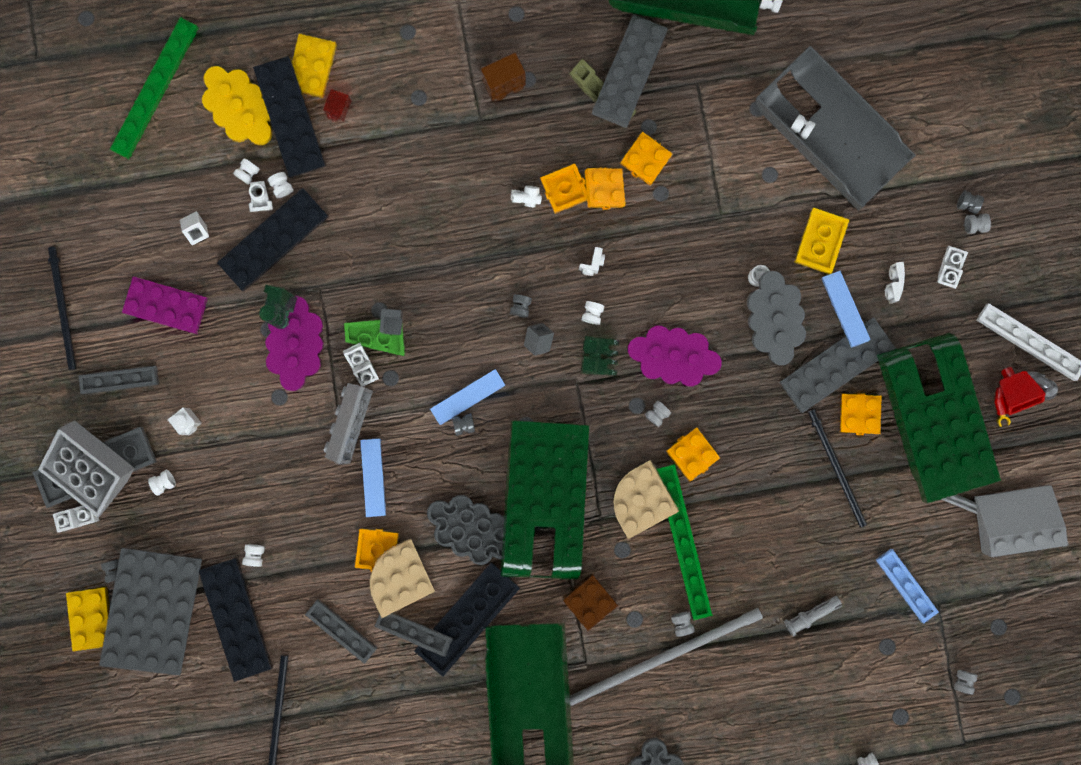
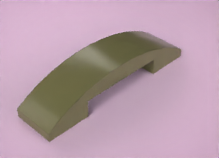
M581 59L569 74L577 85L596 103L604 82Z

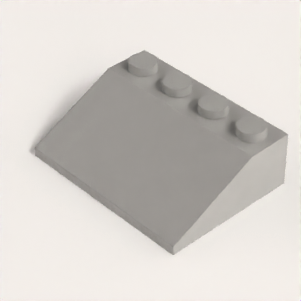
M350 383L347 384V387L344 386L341 397H343L342 404L337 406L335 413L337 420L336 423H332L330 428L332 436L330 442L327 441L324 447L325 458L338 464L351 463L373 390Z
M74 420L58 429L38 470L95 516L100 517L128 482L135 468Z
M1052 485L974 496L978 511L977 520L983 554L997 557L1068 546L1066 526Z

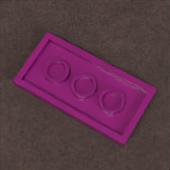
M133 277L122 313L197 334L208 298Z

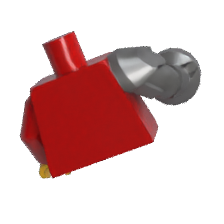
M1012 367L1005 368L1001 371L1004 379L999 381V387L995 391L994 403L997 415H999L997 424L1002 427L1001 420L1006 419L1007 425H1010L1011 421L1005 414L1010 416L1040 404L1045 400L1053 399L1058 392L1057 384L1038 372L1022 371L1015 374Z

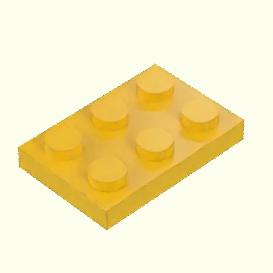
M302 34L298 35L292 63L302 94L324 98L337 46L336 42Z
M812 208L794 262L827 274H832L849 219Z
M108 587L66 593L72 651L103 647L110 611Z

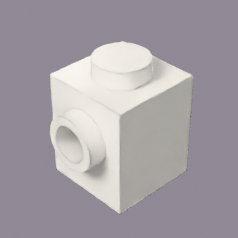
M197 211L180 219L181 230L191 245L209 237L207 225Z
M182 408L168 419L179 435H191L201 424L190 408Z

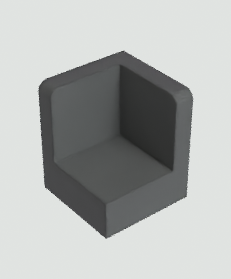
M381 309L380 333L401 335L403 312L401 310Z
M544 323L528 326L524 346L534 355L547 353L550 351L554 332Z

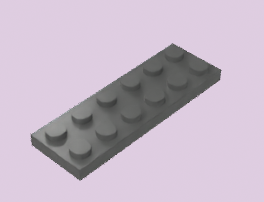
M633 14L595 103L592 115L627 128L668 28Z
M874 317L864 323L870 341L851 348L845 336L779 382L800 413L805 412L877 362L878 354L896 349Z
M138 427L103 442L135 468L133 472L157 462L143 427ZM39 470L32 472L46 508L73 498Z

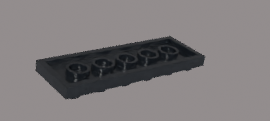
M286 56L254 66L253 69L289 178L326 167L291 57Z
M302 188L221 258L217 264L244 292L328 219L329 216Z
M238 558L199 570L233 681L236 682L271 670L273 668Z
M491 562L433 628V630L453 638L446 656L443 657L420 646H417L414 652L444 677L519 591L520 587L509 577L501 576V570Z

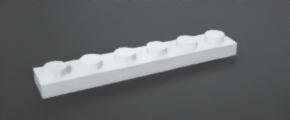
M991 304L985 305L977 318L978 322L1071 380L1077 381L1081 376V360Z

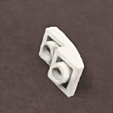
M948 246L940 267L937 283L956 289L968 252Z
M897 262L890 266L889 277L893 280V283L886 285L885 297L889 304L899 301L905 277L904 262Z
M361 343L343 351L361 387L379 379Z
M84 506L53 514L57 533L100 521L99 517L95 516Z

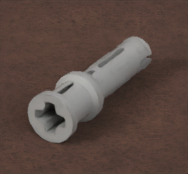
M835 595L807 612H799L798 616L789 621L785 620V626L794 637L800 630L810 628L811 623L842 607V603Z

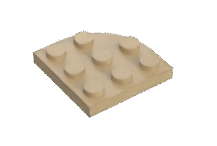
M651 460L626 474L616 488L614 510L616 518L628 539L679 512Z
M411 539L385 551L375 562L370 575L371 596L381 618L435 592Z

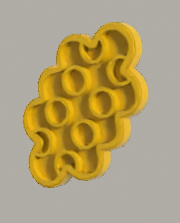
M218 66L209 68L204 74V83L208 89L203 93L202 103L209 112L213 113L214 122L219 127L225 128L227 136L235 142H243L249 139L256 145L267 144L272 138V129L268 124L270 118L260 87L251 84L249 76L242 70H233L227 73Z

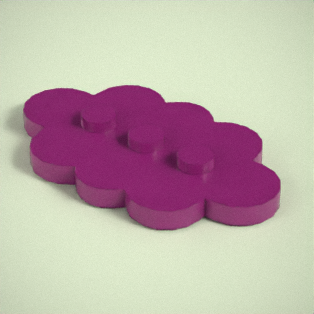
M299 296L287 299L283 312H276L271 315L268 320V328L271 333L265 341L266 347L270 351L266 358V366L272 373L280 375L282 387L289 391L300 390L305 384L306 376L314 375L320 370L321 359L318 354L324 347L323 340L319 336L323 330V321L318 315L309 313V304Z
M654 326L647 332L646 338L636 337L629 342L627 347L629 357L634 361L641 362L640 370L646 378L657 379L660 377L667 384H675L680 381L687 387H693L701 382L703 375L717 373L722 365L720 356L716 352L708 350V341L704 335L700 333L688 335L681 328L669 331L666 327Z

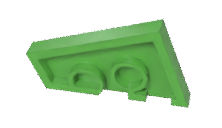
M380 320L344 323L346 343L354 345L361 343L362 347L405 357L403 322L401 335L380 333Z

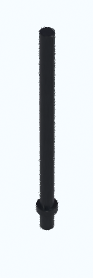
M48 247V263L51 264L68 370L74 371L77 368L59 268L60 258L57 257L56 247Z
M812 409L808 411L812 420L811 425L817 431L858 525L862 528L867 523L822 426L823 421L819 419L816 410Z
M281 655L268 765H276L288 655Z

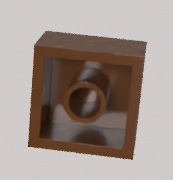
M516 52L481 68L482 82L492 101L502 100L507 94L519 92L526 86L525 71Z
M592 573L562 597L563 602L587 631L618 606Z

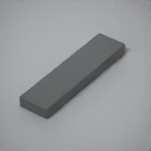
M157 366L79 375L80 394L159 385Z
M319 599L316 600L305 614L364 664L378 648Z
M394 612L383 618L379 614L374 626L443 657L446 656L453 639Z

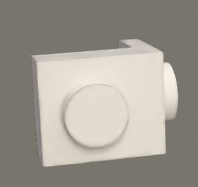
M595 247L591 265L580 264L579 270L582 271V274L593 276L594 273H598L599 265L603 266L605 255L602 254V248Z

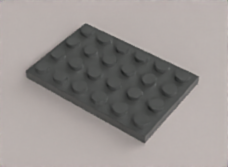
M121 548L99 666L181 675L202 558Z

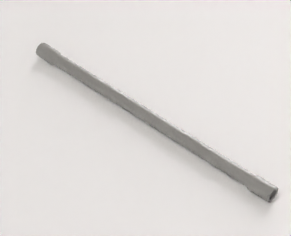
M758 608L751 610L739 618L570 695V707L734 630L763 619L762 614Z

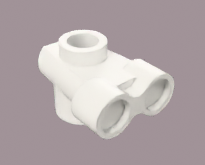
M251 182L249 188L251 203H249L250 212L272 210V201L268 199L265 182ZM258 188H261L263 191L261 195L256 194Z
M525 186L524 192L512 190L511 200L514 203L522 202L527 207H535L536 204H541L540 188Z

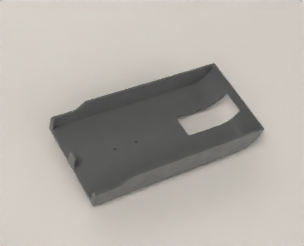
M811 46L756 97L757 107L764 117L858 211L916 156L902 142L899 133ZM789 71H791L798 84L821 106L807 120L814 122L816 125L806 140L790 129L801 113L781 94L777 86V82Z

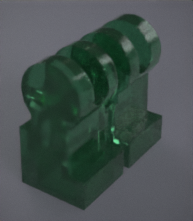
M265 284L264 293L267 294L265 305L259 311V316L263 321L275 328L284 329L289 324V312L293 313L297 297L284 288Z
M585 336L582 355L589 356L582 357L581 375L617 376V370L608 369L607 365H618V361L611 358L601 359V355H607V357L618 356L619 351L610 350L608 347L619 346V340Z

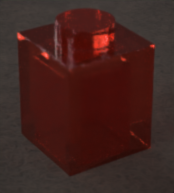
M331 89L323 111L328 119L334 122H338V120L344 122L352 101L349 95Z

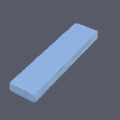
M841 271L822 277V282L851 348L870 341V337Z
M495 369L430 410L439 425H442L506 385Z
M381 439L360 440L366 517L385 516L386 505Z
M890 548L875 559L921 623H925L939 612L893 549Z

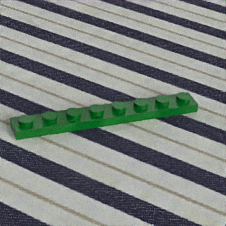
M181 17L179 18L110 148L112 152L130 159L199 29L197 25Z
M673 464L657 468L659 476L679 509V512L668 517L692 619L698 620L713 616L676 466Z

